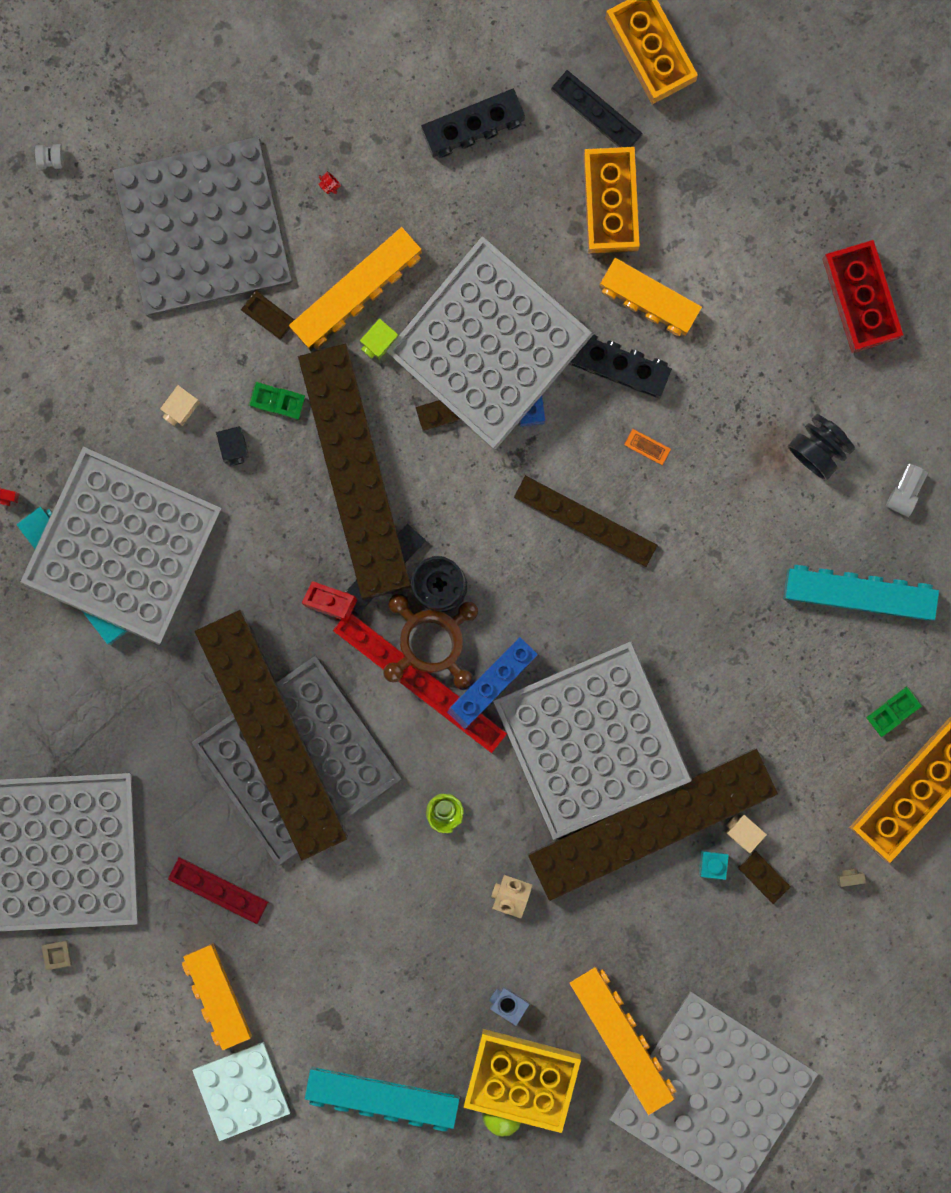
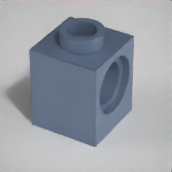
M503 986L501 991L496 989L489 1000L492 1003L490 1010L515 1026L530 1005L527 1000ZM505 998H511L515 1002V1007L510 1011H505L500 1006L501 1001Z

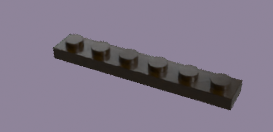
M526 475L514 495V498L644 567H647L658 546Z

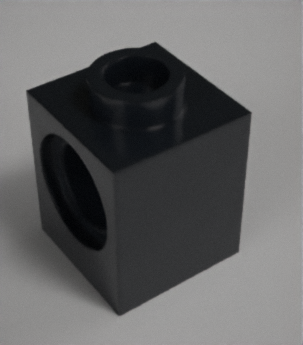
M241 426L216 432L223 462L230 463V466L245 463L244 459L249 458Z

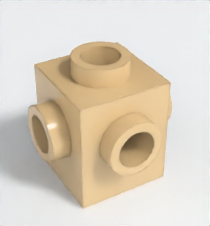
M504 875L501 884L496 883L491 898H494L495 902L492 909L521 918L532 884Z

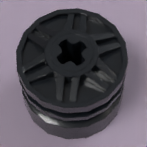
M816 414L812 418L814 425L808 423L805 426L811 437L808 438L799 433L787 447L806 468L826 481L838 469L832 457L845 461L847 457L844 452L851 454L855 450V446L840 427L823 416Z
M432 556L424 559L416 566L412 575L411 587L414 595L429 610L442 613L454 610L464 601L467 594V580L464 572L453 560L444 556ZM439 580L447 584V586L443 587L442 592L435 588L439 584Z

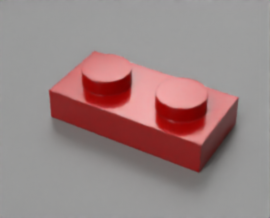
M312 581L302 604L307 608L348 621L358 599L354 595Z

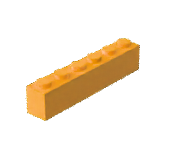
M401 227L289 324L290 329L309 351L313 348L319 349L327 342L326 336L332 331L334 333L340 331L346 325L344 321L350 315L355 317L365 308L363 304L370 298L372 301L378 298L383 293L382 288L388 282L391 284L395 283L402 276L401 271L405 267L409 266L411 268L421 259L419 255L422 254V249Z
M594 967L571 981L570 985L645 1111L650 1115L675 1099L674 1093L677 1091L670 1079L665 1081L660 1072L664 1069L657 1057L651 1058L647 1049L650 1046L643 1035L638 1036L634 1030L637 1024L631 1014L627 1013L625 1015L621 1005L624 1003L617 991L612 993L607 985L611 981L604 969L599 971L597 967Z

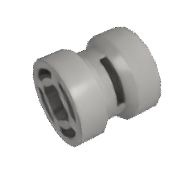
M53 144L51 147H46L45 145L35 146L37 170H46L47 167L63 169L64 156L62 144Z

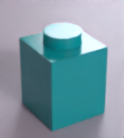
M701 851L699 876L726 880L729 854Z

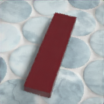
M178 857L167 879L255 924L259 923L269 901L182 857Z

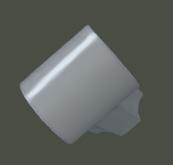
M909 463L898 486H895L886 507L909 517L918 501L917 495L928 472Z

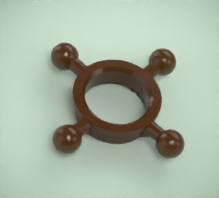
M393 595L388 602L390 610L393 613L401 614L407 621L400 635V647L404 658L398 663L392 662L387 664L383 670L384 678L392 683L398 682L403 677V671L410 665L423 672H440L448 669L454 676V684L458 689H469L474 682L473 675L467 670H461L455 661L460 656L463 646L459 625L464 621H473L477 617V606L473 602H464L460 605L458 614L453 618L435 610H426L414 615L408 608V600L404 595ZM435 623L448 632L452 648L450 655L445 660L438 663H427L421 661L413 654L409 645V636L417 625Z

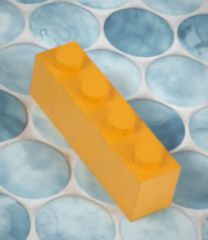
M614 258L599 288L603 289L602 294L613 300L616 297L624 301L623 305L634 312L637 309L646 314L645 318L655 324H658L660 321L667 325V330L676 336L681 334L686 336L702 308L700 305L617 258Z
M214 943L186 954L183 957L185 961L182 962V967L187 976L191 975L193 979L192 991L197 1000L201 998L204 1006L201 1012L206 1023L211 1022L214 1029L211 1032V1036L215 1045H220L221 1049L225 1050L250 1039L252 1034Z

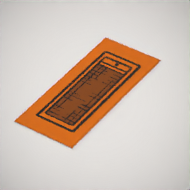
M632 429L624 444L663 465L671 450Z

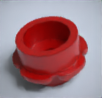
M328 171L323 176L319 175L321 182L318 185L327 194L331 192L337 194V189L341 186L340 182Z

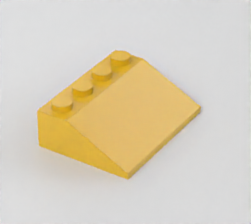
M483 1029L464 1108L562 1133L581 1062V1054Z

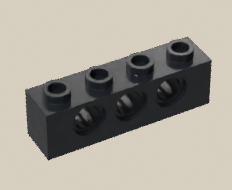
M512 88L421 125V130L432 157L444 158L452 154V150L461 146L462 149H466L475 145V140L483 137L485 140L499 135L498 131L505 128L513 130L522 125L521 122L525 121V114L516 92ZM493 111H500L503 113L504 118L500 121H494L491 119L490 114ZM471 120H477L480 122L481 127L473 131L467 127V124ZM449 129H453L458 133V136L453 140H448L444 136V133Z
M594 334L568 364L657 399L661 398L672 368L667 367L668 363L657 358H654L653 361L645 359V354L633 349L630 352L621 349L620 344L613 341H607V344L598 341V336ZM594 349H599L603 352L604 358L601 361H594L590 357V352ZM616 358H623L626 361L627 367L624 370H617L614 367L613 361ZM639 367L648 368L650 377L647 379L639 378L636 372Z

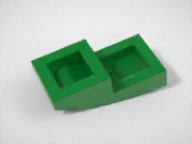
M255 382L248 406L298 420L305 395Z
M906 686L866 718L877 733L883 737L901 724L904 719L921 708L922 704L911 689Z

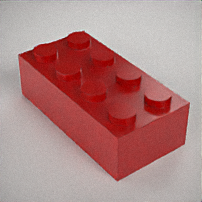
M874 240L825 254L822 258L851 353L900 339L903 336V332Z

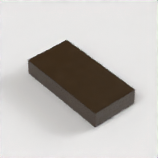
M256 290L241 308L244 314L280 341L289 331V324L295 320Z

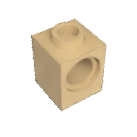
M177 385L160 408L165 413L162 418L173 426L176 423L183 426L200 402Z
M741 814L739 817L737 815L733 816L726 825L729 829L725 833L748 853H751L767 835L744 814Z

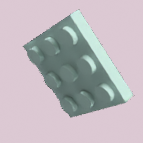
M264 1042L192 1070L219 1141L291 1113Z

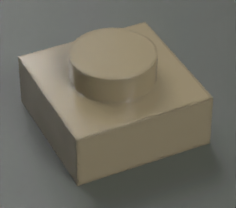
M857 868L842 870L843 875L836 876L837 884L840 887L866 883L865 874L857 872Z
M68 940L41 945L46 970L72 965Z

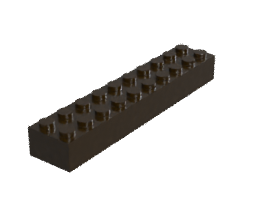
M347 344L300 355L298 360L361 598L366 600L411 588Z
M238 610L195 630L198 641L301 861L348 840L349 837L243 611Z
M753 748L691 777V782L603 818L528 853L527 855L548 900L551 901L778 795L757 748Z

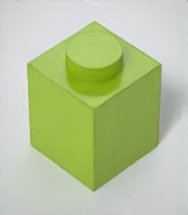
M379 318L361 338L360 344L363 346L361 351L370 359L375 356L380 360L397 339L398 334Z

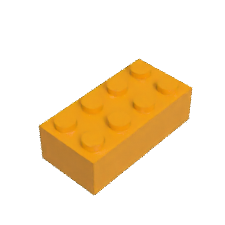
M626 0L606 11L605 19L652 105L696 82L698 74L658 0Z
M635 147L584 149L588 254L638 251L640 246Z

